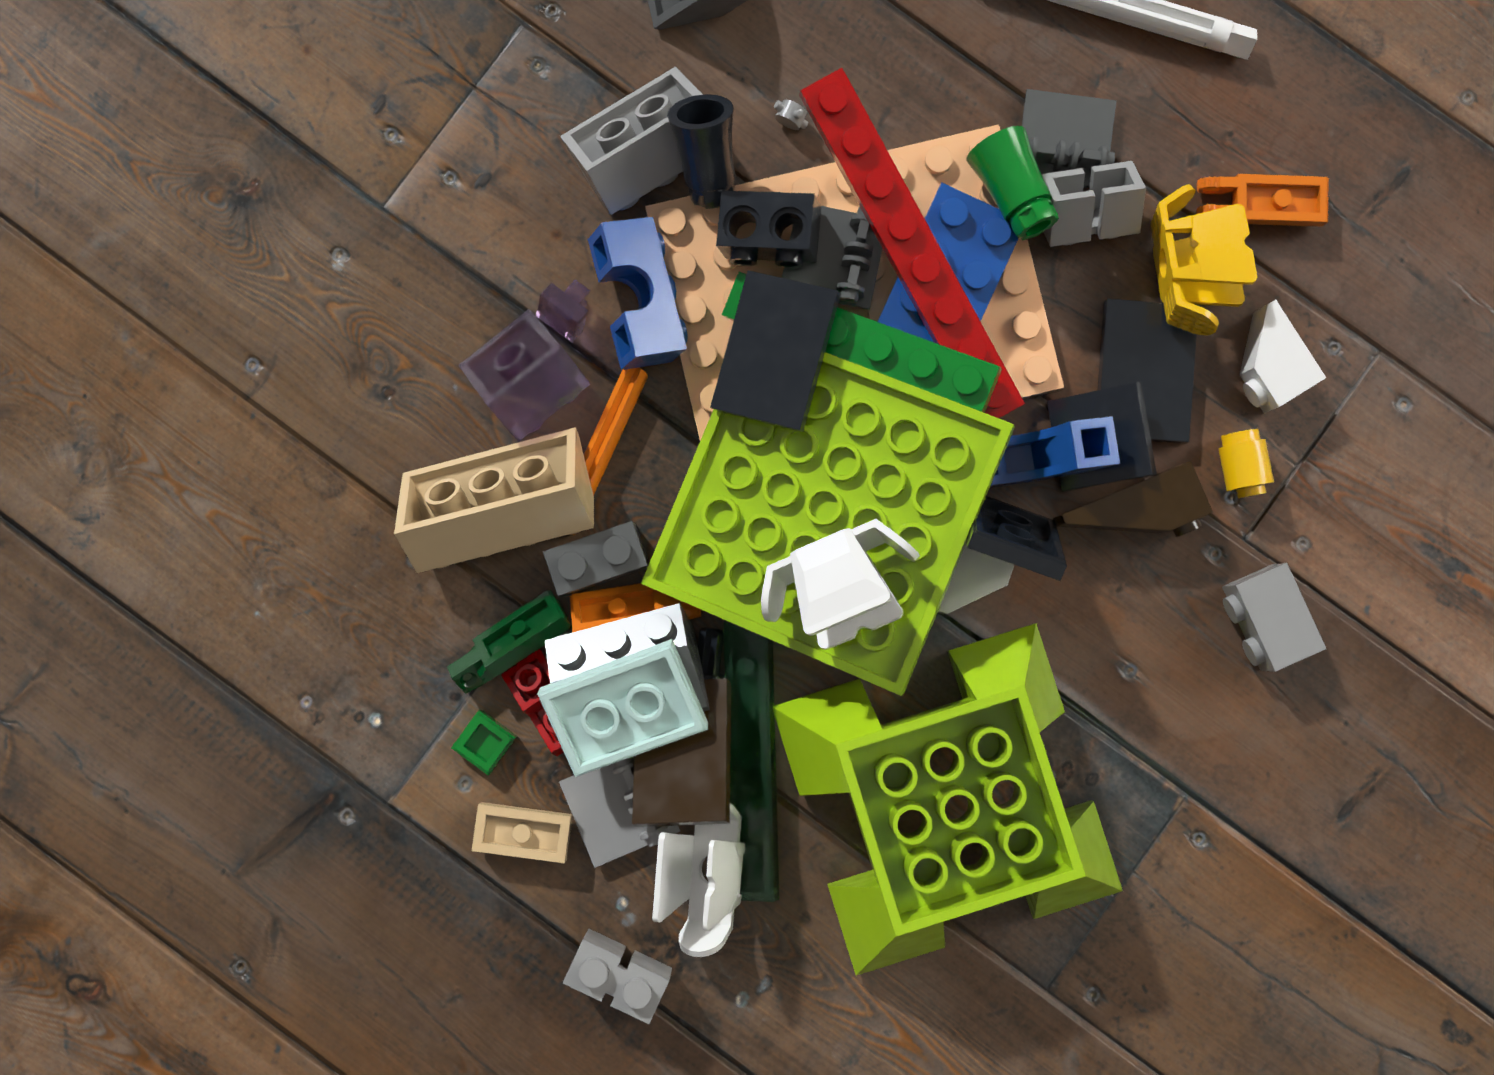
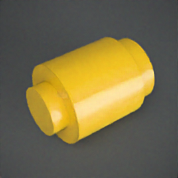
M1259 429L1222 435L1223 447L1218 448L1226 491L1236 490L1238 499L1265 494V484L1274 483L1266 439H1260Z

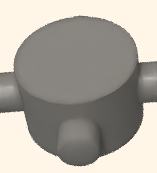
M787 99L783 100V102L778 100L774 104V109L777 110L775 118L779 123L793 130H799L800 127L805 129L807 127L808 121L805 120L807 111L801 105Z

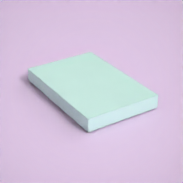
M673 639L540 687L537 693L575 777L708 730L709 723Z

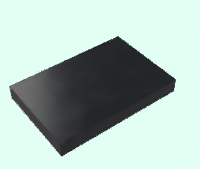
M748 270L710 408L715 411L804 432L840 300V292L834 289Z
M1107 298L1103 306L1097 390L1140 382L1151 441L1188 443L1190 438L1197 334L1167 324L1164 303Z
M985 497L978 517L972 524L966 539L967 548L1061 581L1067 568V563L1055 521L997 499Z

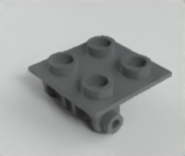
M1026 89L1022 126L1026 129L1030 146L1041 174L1083 168L1085 172L1084 187L1089 188L1091 167L1113 164L1115 161V152L1110 150L1117 100Z
M821 206L817 262H803V266L800 268L784 267L782 278L838 290L841 294L838 304L870 310L882 246L860 207H858L857 213ZM793 224L790 240L797 238L801 234L802 225Z

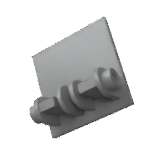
M634 756L577 777L573 775L559 781L594 868L647 845L649 847L657 845L661 832H680L678 825L637 827L632 824Z

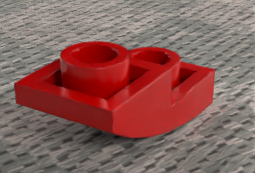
M538 649L501 674L522 711L531 718L550 752L558 757L563 753V749L537 695L540 687L551 684L547 657Z

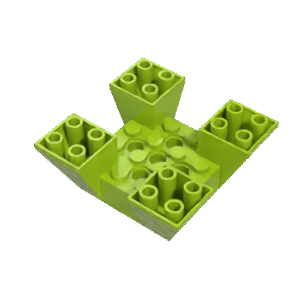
M1036 623L948 650L947 652L962 700L880 725L860 678L772 706L799 796L849 793L873 870L827 884L856 976L945 948L944 921L1026 896L1032 918L1036 919L1123 891L1094 801L1090 800L1064 809L1040 732L1061 716L1065 710ZM942 747L949 748L953 754L952 765L944 772H933L930 767L932 753ZM1010 780L1014 789L1011 799L1004 804H995L992 798V791L995 785L1000 781ZM955 795L966 796L968 807L964 815L956 819L948 818L945 814L947 801ZM908 810L921 812L922 822L916 831L903 833L898 830V820L904 812ZM970 843H980L983 850L980 860L972 865L962 864L960 861L962 849Z

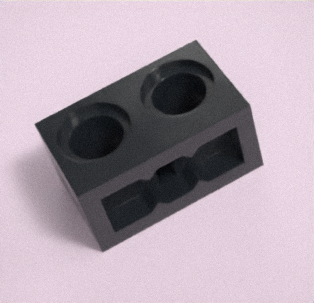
M722 191L716 246L723 256L729 259L730 263L739 266L757 265V260L775 261L776 265L785 268H800L803 266V262L816 263L822 208L815 193ZM756 223V229L751 236L744 239L736 238L737 231L743 224ZM793 224L803 226L802 232L797 238L788 241L781 239L783 231L788 226Z

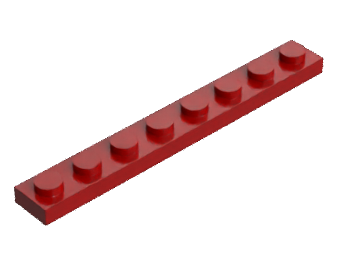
M843 68L800 90L799 96L933 342L1001 367L1002 371L986 408V414L1000 418L1024 405V400Z

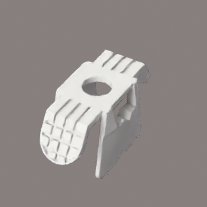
M877 519L853 529L846 528L801 547L790 553L789 557L767 566L761 596L763 618L768 622H776L779 619L787 585L795 582L804 632L809 636L816 634L818 645L824 650L854 639L861 628L873 631L900 619L903 615L901 606L866 551L887 543L913 562L919 558L920 554L907 541Z
M731 803L730 824L695 825L694 835L661 832L658 839L652 919L654 922H662L689 899L688 919L681 929L678 938L681 950L693 957L712 955L724 946L733 930L734 909L741 903L742 895L740 894L745 843L740 842L742 816ZM706 857H708L706 874L708 881L702 873V864Z

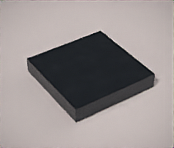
M1140 382L1047 401L1051 427L1069 421L1112 416L1114 421L1120 464L1060 477L1062 491H1072L1157 475Z

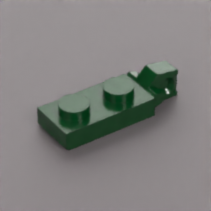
M546 590L473 638L472 640L475 644L466 655L447 666L452 680L466 694L515 666L521 660L544 646L545 640L558 637L570 629L572 625L557 597L551 590Z

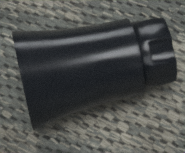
M712 94L695 95L682 99L675 103L667 114L677 142L685 184L689 187L690 198L694 205L702 206L705 209L720 207L721 192L734 191L735 179L732 144L734 106L727 98Z

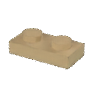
M481 802L477 808L472 851L565 863L567 861L573 815Z

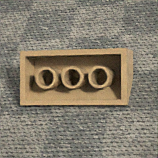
M576 427L403 473L394 535L415 571L420 573L436 568H444L455 563L487 557L494 553L522 546H530L537 542L564 535H572L594 528V496Z

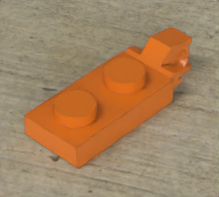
M641 583L575 593L570 596L572 633L678 603L681 604L689 619L701 617V609Z

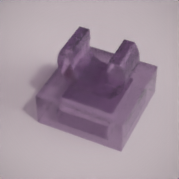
M574 280L565 292L551 283L540 294L536 317L573 343L584 330L588 309L585 308L588 301L585 298L590 293V290L577 280Z

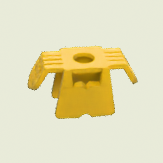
M1187 184L1161 200L1157 205L1150 223L1154 244L1153 256L1162 303H1164L1167 324L1193 334L1211 335L1216 332L1219 321L1213 313L1197 305L1241 306L1245 301L1242 284H1254L1257 280V271L1253 250L1244 242L1250 232L1245 208L1241 204H1234L1169 221L1195 195L1196 190L1190 184ZM1172 233H1190V237L1174 241Z

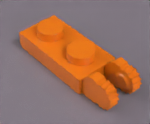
M1237 174L1235 177L1209 176L1197 180L1198 193L1226 194L1232 192V205L1241 204L1244 206L1248 224L1322 227L1328 223L1329 178ZM1207 204L1199 206L1196 209V214L1230 205Z

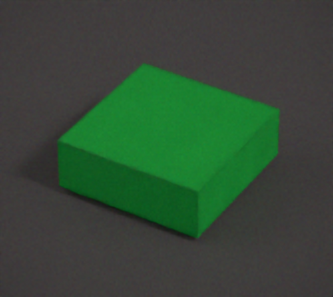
M478 710L451 749L481 771L490 775L518 736L484 711Z

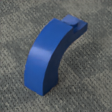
M1113 416L1069 421L1048 429L1011 436L990 488L1058 478L1120 464Z

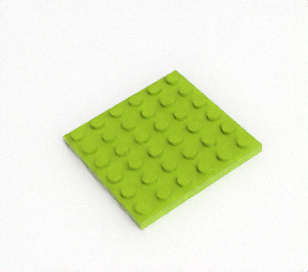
M825 352L804 432L713 410L641 584L903 696L963 553L971 526L978 517L1015 426L1010 422ZM877 519L907 541L920 554L919 558L913 562L887 543L866 551L901 606L903 615L900 619L873 631L861 628L854 639L824 650L818 645L816 634L809 636L804 632L795 582L787 585L779 619L776 622H768L763 618L761 596L767 566L789 557L790 553L840 530L846 528L853 529Z

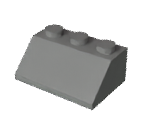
M676 67L560 136L596 196L611 215L619 210L632 207L638 202L640 197L656 187L670 184L677 178L679 173L683 172L677 142L667 114L669 109L678 101L703 94Z

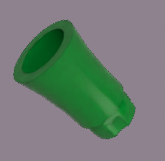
M1012 126L1002 129L983 139L972 148L966 157L967 163L984 183L1003 218L1010 222L1018 238L1026 240L1038 236L1058 221L1057 211L1051 202L1052 195L1034 158L1025 127Z

